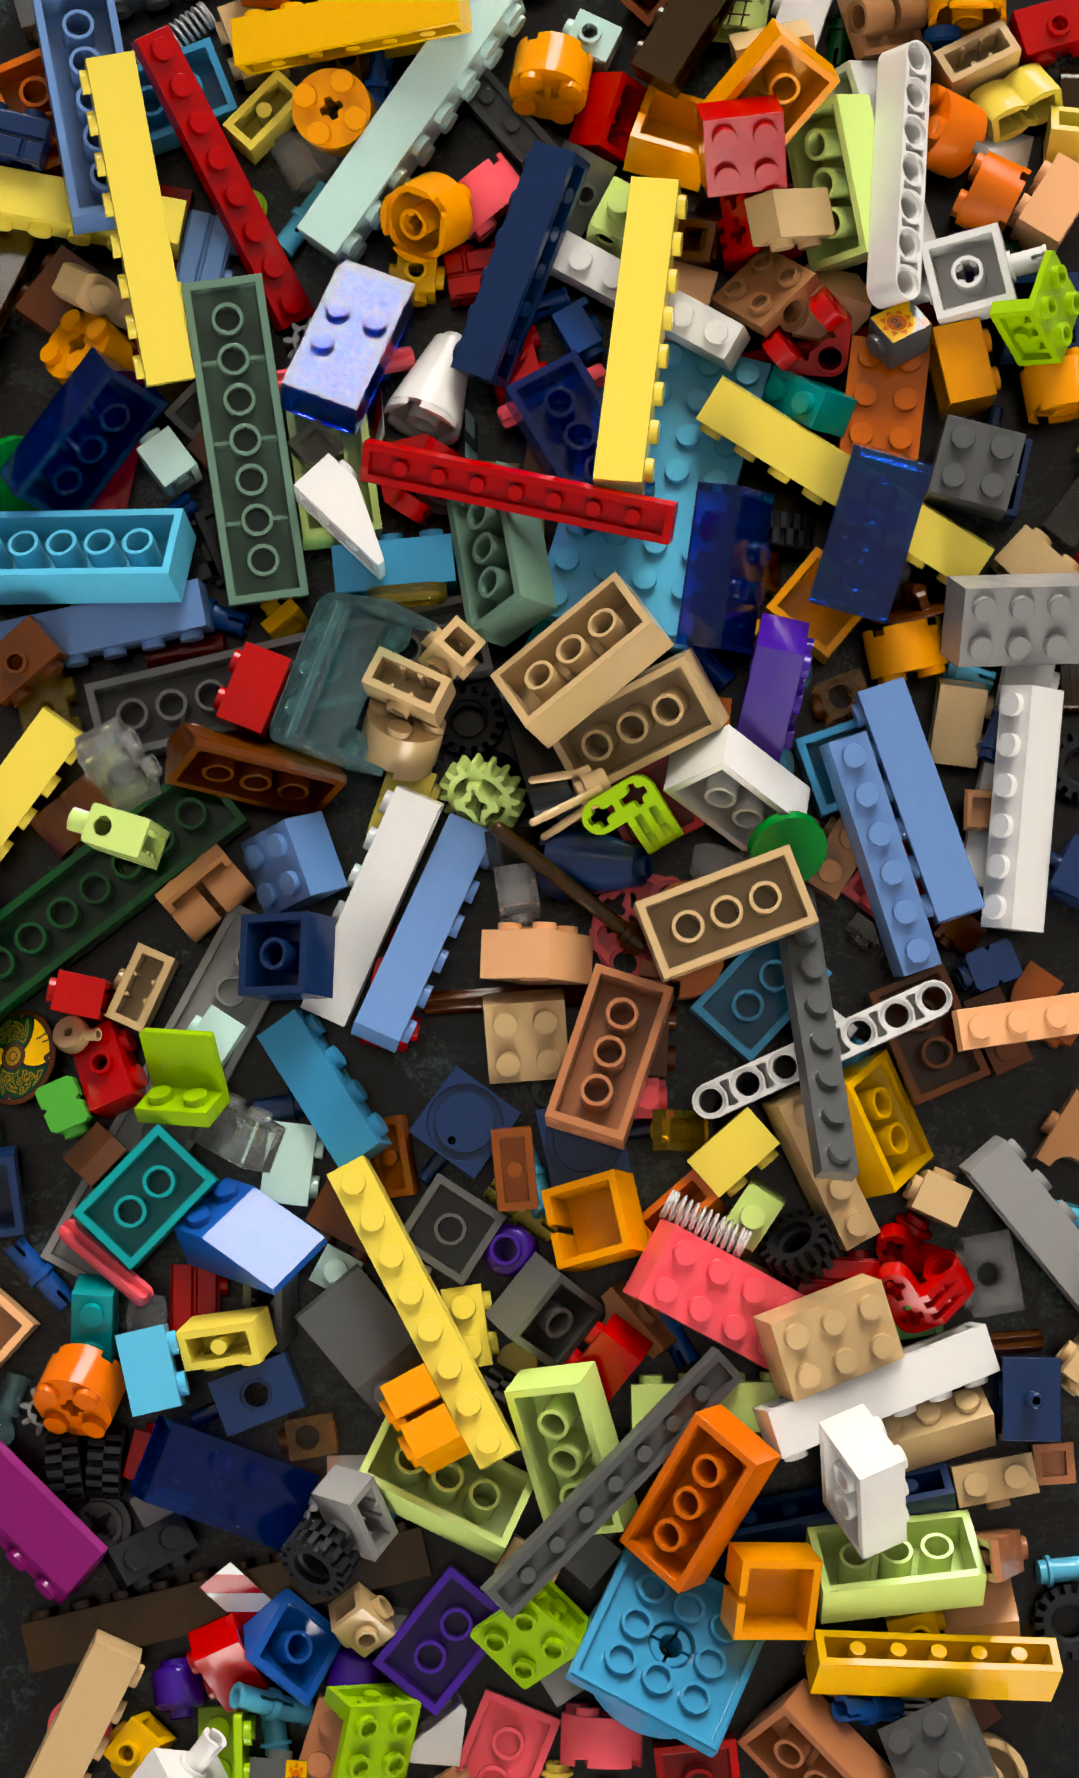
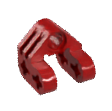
M787 182V188L784 189L794 188L793 183ZM759 192L720 196L723 219L717 222L719 224L720 242L726 271L738 272L763 248L753 247L744 199L758 195ZM794 245V248L778 253L793 260L802 255L804 251H799L798 246Z
M824 286L809 298L808 306L828 332L810 346V351L807 355L788 332L779 327L767 338L763 337L762 346L784 372L788 370L798 375L834 377L842 373L846 368L852 316L835 295ZM826 347H834L840 351L842 357L838 363L827 365L820 360L819 353Z
M426 433L390 442L465 458ZM381 485L384 502L421 525L426 523L434 509L432 506L406 490Z
M889 1223L880 1227L881 1232L876 1235V1253L883 1265L877 1269L875 1278L882 1280L896 1326L906 1333L915 1334L946 1324L971 1296L975 1288L974 1282L956 1253L930 1243L919 1245L912 1232L902 1224ZM893 1241L896 1245L901 1244V1249L898 1250L892 1242H887ZM909 1305L911 1310L905 1311V1306Z

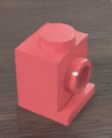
M648 1078L634 1120H666V1080Z

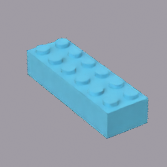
M183 508L0 512V605L182 602L196 535Z

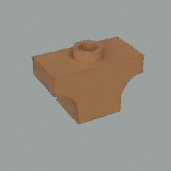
M1078 1089L1070 1091L1058 1113L1054 1110L1049 1113L1040 1129L1045 1135L1032 1155L1031 1160L1044 1168L1050 1167L1059 1158L1069 1159L1079 1165Z
M624 1279L610 1287L601 1296L606 1309L602 1324L605 1325L612 1315L616 1313L653 1342L647 1355L655 1359L670 1349L678 1339L666 1328L664 1322L659 1318L658 1311L622 1292L628 1281Z

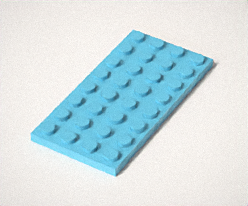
M664 340V344H669V362L667 369H660L659 382H664L665 384L664 402L662 407L656 406L654 420H660V435L658 445L651 444L650 458L655 459V475L653 483H646L645 495L678 502L673 541L669 545L558 523L548 555L557 610L544 618V620L555 622L616 571L636 592L674 643V646L668 652L677 654L690 647L745 462V458L733 451L736 446L735 443L722 436L720 441L711 438L699 429L702 422L698 421L696 417L722 375L762 400L766 383L772 371V364L740 356L732 371L729 372L675 342ZM604 387L600 388L573 474L572 480L594 484L593 471Z

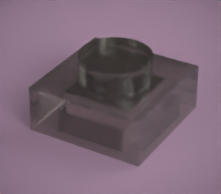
M318 418L287 442L288 450L308 471L328 453L336 459L344 452V445Z

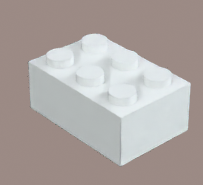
M728 724L670 754L663 791L747 853L748 839L756 826L767 817L777 813L780 816L790 814L789 811H800L807 814L811 788Z
M862 1403L819 1422L823 1503L861 1558L865 1560L907 1541L906 1522L910 1520L906 1507V1496L909 1494V1489L905 1480V1469L908 1468V1460L903 1449L898 1444L893 1445L887 1437V1432L881 1419L878 1416L873 1417Z

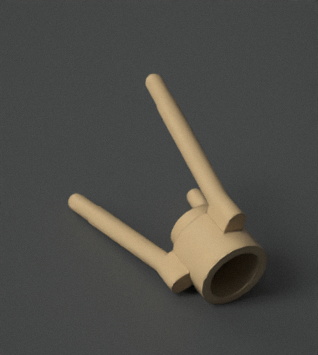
M589 764L573 770L546 773L528 778L530 784L579 778V781L573 783L577 796L529 820L531 826H536L579 804L582 805L540 835L542 841L548 840L580 819L584 806L589 801L612 788L602 767L592 771ZM595 805L591 809L594 810L599 808V806Z

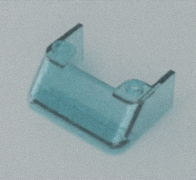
M337 592L324 594L314 608L271 721L269 733L272 741L347 770L382 776L383 768L365 760L368 753L367 737L363 732L355 729L367 698L361 680L379 646L399 654L408 646L412 629L436 632L439 624L388 599Z

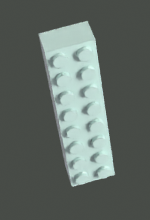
M469 0L472 21L471 33L426 41L297 225V229L308 244L344 269L347 268L350 262L355 264L359 261L367 248L365 241L373 229L375 231L381 229L380 208L384 198L396 187L411 180L410 176L418 165L423 167L427 164L435 151L433 144L441 132L444 135L447 134L458 118V114L455 112L464 100L469 102L477 93L481 84L478 81L486 68L489 70L493 69L503 54L501 46L508 36L515 37L526 21V17L523 15L526 11L522 0Z

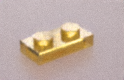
M652 1110L650 1135L653 1140V1151H697L709 1140L708 1119L701 1117L696 1111Z

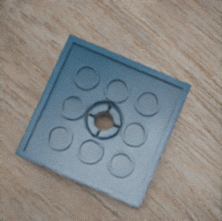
M624 1547L600 1601L588 1618L586 1632L564 1679L592 1693L602 1708L628 1729L648 1737L677 1739L713 1758L719 1750L765 1640H733L720 1621L725 1584L708 1576L704 1584L678 1594L628 1548ZM659 1647L667 1649L672 1658L667 1657L662 1662L665 1655L662 1654Z

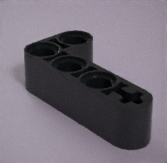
M496 685L499 701L503 708L505 723L533 816L536 817L572 798L567 780L530 784L528 782V778L531 776L564 771L563 766L553 746L548 749L523 725ZM573 807L555 817L572 813L575 811V808Z

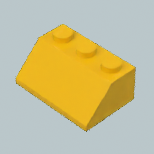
M884 1049L843 1068L859 1175L856 1177V1180L865 1198L895 1193L934 1157L887 1049Z

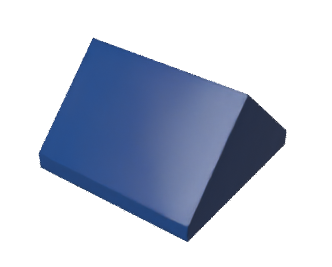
M287 1588L283 1589L243 1625L245 1659L304 1706H309L342 1645L336 1635L331 1632L330 1621Z

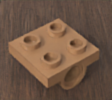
M837 0L855 60H878L881 53L913 40H923L921 29L928 22L927 0Z
M764 246L710 299L716 310L767 338L777 327L786 332H795L805 324L810 314L808 297L821 285V282L815 272L778 252H771L769 247Z
M216 843L208 851L201 854L196 861L177 877L170 880L154 896L192 941L197 943L220 924L227 913H230L239 904L245 903L257 891Z

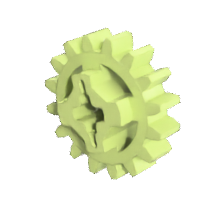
M476 753L472 762L466 755H463L458 763L453 761L439 783V786L443 788L439 799L448 801L444 809L445 813L455 812L457 816L489 830L491 825L497 821L503 822L512 828L525 808L526 803L522 800L526 795V790L517 788L521 781L520 776L510 777L508 775L511 766L507 764L500 768L496 766V757L492 756L489 762H485L482 755Z

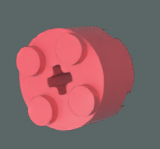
M501 152L495 155L494 165L487 159L457 182L458 184H464L470 190L473 221L468 240L475 238L479 244L487 240L498 230L496 228L499 224L497 221L507 215L509 198L517 188L520 176Z
M566 1702L565 1710L561 1712L560 1764L575 1767V1760H584V1764L589 1769L624 1770L632 1769V1765L638 1768L642 1767V1734L623 1726L600 1707L590 1706L588 1702Z

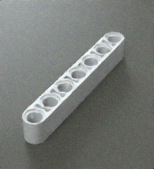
M913 40L881 53L878 59L866 283L868 298L873 306L878 309H886L917 298L921 288L931 56L925 44L919 40Z
M938 980L926 981L835 1023L841 1062L946 1014L951 1008L953 1001L949 987ZM932 987L940 988L946 994L945 1005L935 1011L927 1009L922 1001L924 992ZM895 1004L903 1005L909 1013L907 1023L898 1028L891 1027L885 1018L887 1009ZM858 1021L866 1022L871 1028L869 1041L862 1045L854 1044L848 1035L850 1026ZM794 1042L702 1084L693 1094V1109L703 1118H720L799 1082L798 1067L795 1074L788 1079L779 1077L774 1068L776 1060L783 1055H789L796 1061ZM746 1072L754 1073L760 1082L758 1091L751 1096L744 1095L738 1088V1079ZM709 1089L717 1090L723 1100L721 1108L714 1113L706 1111L701 1104L703 1093Z

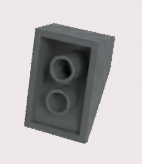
M358 1264L354 1265L294 1316L378 1417L383 1414L379 1402L385 1399L380 1386L424 1363L397 1309Z

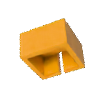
M649 85L630 134L623 170L649 178L678 179L680 187L699 192L702 182L700 179L697 115L695 110L696 104L702 103L704 99L680 93L677 99Z
M979 317L932 327L929 342L931 349L928 368L941 422L945 421L948 414L965 418L987 413L988 408L996 399L997 390H1001L997 366L991 367L988 352L992 351V341L988 328L982 329Z
M816 546L766 606L764 613L808 622V637L815 639L812 656L825 665L872 609L879 596L852 574L849 575L843 587H841L837 581L841 578L844 568Z
M611 1169L541 1190L548 1226L565 1230L573 1229L574 1235L560 1232L550 1234L558 1270L581 1273L642 1255L648 1243L633 1173Z
M424 1363L380 1386L385 1399L379 1402L380 1407L388 1422L393 1424L397 1432L402 1431L403 1435L398 1437L397 1440L408 1461L411 1460L415 1468L422 1466L431 1475L471 1453Z
M729 1542L725 1578L730 1585H724L720 1621L733 1640H813L823 1561L809 1543Z

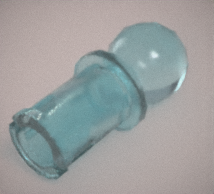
M5 1370L0 1389V1440L6 1446L10 1445L15 1438V1429L11 1421L13 1417L21 1418L22 1413L19 1412L21 1408L19 1405L22 1403L30 1381V1377Z

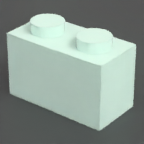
M169 425L163 430H160L159 427L154 428L140 439L141 446L136 449L139 457L171 502L179 497L183 491L189 490L203 479L196 461Z
M269 1120L260 1191L277 1203L310 1207L311 1199L316 1200L319 1195L321 1176L314 1175L316 1159L323 1160L325 1145L312 1125Z

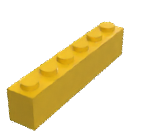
M317 0L316 2L306 4L286 2L280 5V9L271 11L252 9L245 11L242 17L230 19L234 66L248 76L472 32L469 0Z
M815 1629L814 1638L810 1642L805 1657L810 1694L944 1698L950 1696L983 1700L1051 1702L1063 1674L1056 1638Z

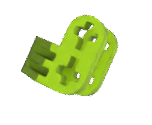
M634 774L589 801L582 811L584 827L595 835L607 834L628 822L649 855L684 835L656 784L650 777L644 774ZM633 783L636 788L645 787L647 792L642 797L643 804L639 805L636 800H632L625 805L622 798L630 792L629 784ZM598 805L600 809H605L610 805L614 807L615 811L607 818L608 825H604L602 821L595 823L591 817L596 812L595 809H591L593 806Z

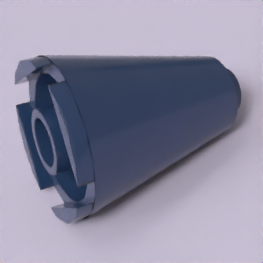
M553 821L546 827L545 831L550 829L559 821ZM574 823L548 840L542 841L540 839L539 845H545V857L593 895L641 887L653 874V858L646 852L643 846L608 834L595 835L585 827ZM537 871L539 886L546 897H553L552 900L557 901L572 899Z

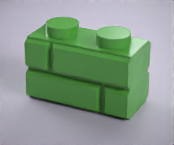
M67 1075L37 1088L35 1092L41 1110L47 1111L44 1117L50 1131L64 1135L65 1140L70 1139V1141L82 1138L92 1128L91 1125H94L99 1119L96 1114L89 1111L84 1091L78 1078Z

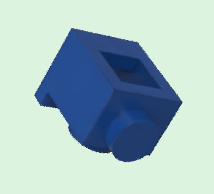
M586 296L551 315V327L574 365L583 360L586 364L591 363L606 352L601 336L605 335L604 330L594 314L587 315L589 313V301Z

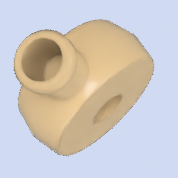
M77 1016L64 1017L56 1024L53 1030L55 1045L59 1050L68 1054H76L82 1051L89 1041H100L102 1038L100 1028L90 1029L87 1022Z

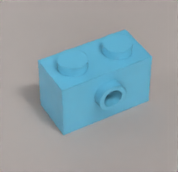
M168 1323L115 1335L132 1417L182 1406L185 1404L184 1396L190 1395L185 1370L178 1372L175 1355L180 1354L175 1334L176 1330L169 1331Z

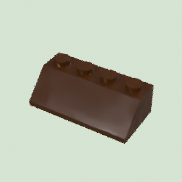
M182 722L167 741L165 783L296 816L322 811L347 783V776L332 760L317 757L310 752H297L281 748L274 743H262L246 739L236 733H223L207 729L196 723L188 724Z

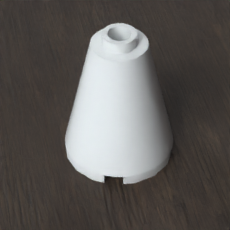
M446 331L445 333L435 335L388 400L384 414L389 412L390 415L387 421L400 433L408 437L426 433L445 445H452L458 440L462 428L468 377L450 366L453 361V349L461 339V334Z

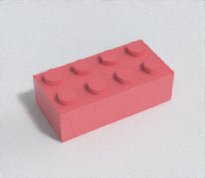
M663 1219L659 1220L622 1291L766 1370L769 1369L752 1317L805 1296L677 1224Z

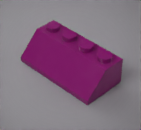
M0 1440V1546L6 1551L8 1561L19 1571L25 1570L35 1580L37 1590L46 1599H54L61 1606L96 1572L108 1547Z

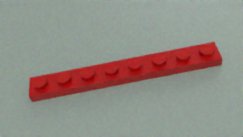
M169 24L135 39L130 44L248 275L262 273L267 312L277 332L291 326L292 323H297L313 315L315 312Z
M371 438L363 442L359 481L669 545L673 541L678 502Z

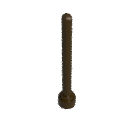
M497 821L491 825L490 831L495 838L617 934L616 939L621 942L619 947L630 956H636L646 946L647 942L639 922L635 923L632 920L627 922L503 822Z

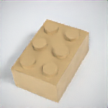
M863 1273L752 1317L776 1394L793 1402L905 1358L882 1280Z

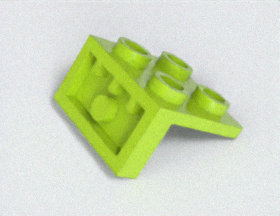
M1047 250L1044 252L1029 299L992 302L989 316L1018 366L1063 362L1067 347L1072 342V331L1079 315V292L1073 286L1065 265L1061 264L1055 251Z
M143 1028L139 1036L152 1088L134 1108L137 1122L210 1127L231 1101L214 1033L211 1031Z
M550 1580L512 1620L500 1609L472 1628L470 1637L521 1688L528 1689L574 1658L586 1632L589 1617Z
M395 1682L327 1686L323 1702L343 1720L332 1778H406L422 1703L410 1696Z
M205 1705L198 1708V1739L206 1727H209V1729L215 1728L220 1731L226 1738L227 1745L217 1756L228 1777L249 1778L251 1757H249V1746H252L253 1740H256V1716L248 1715V1711L235 1709L226 1713L222 1705Z

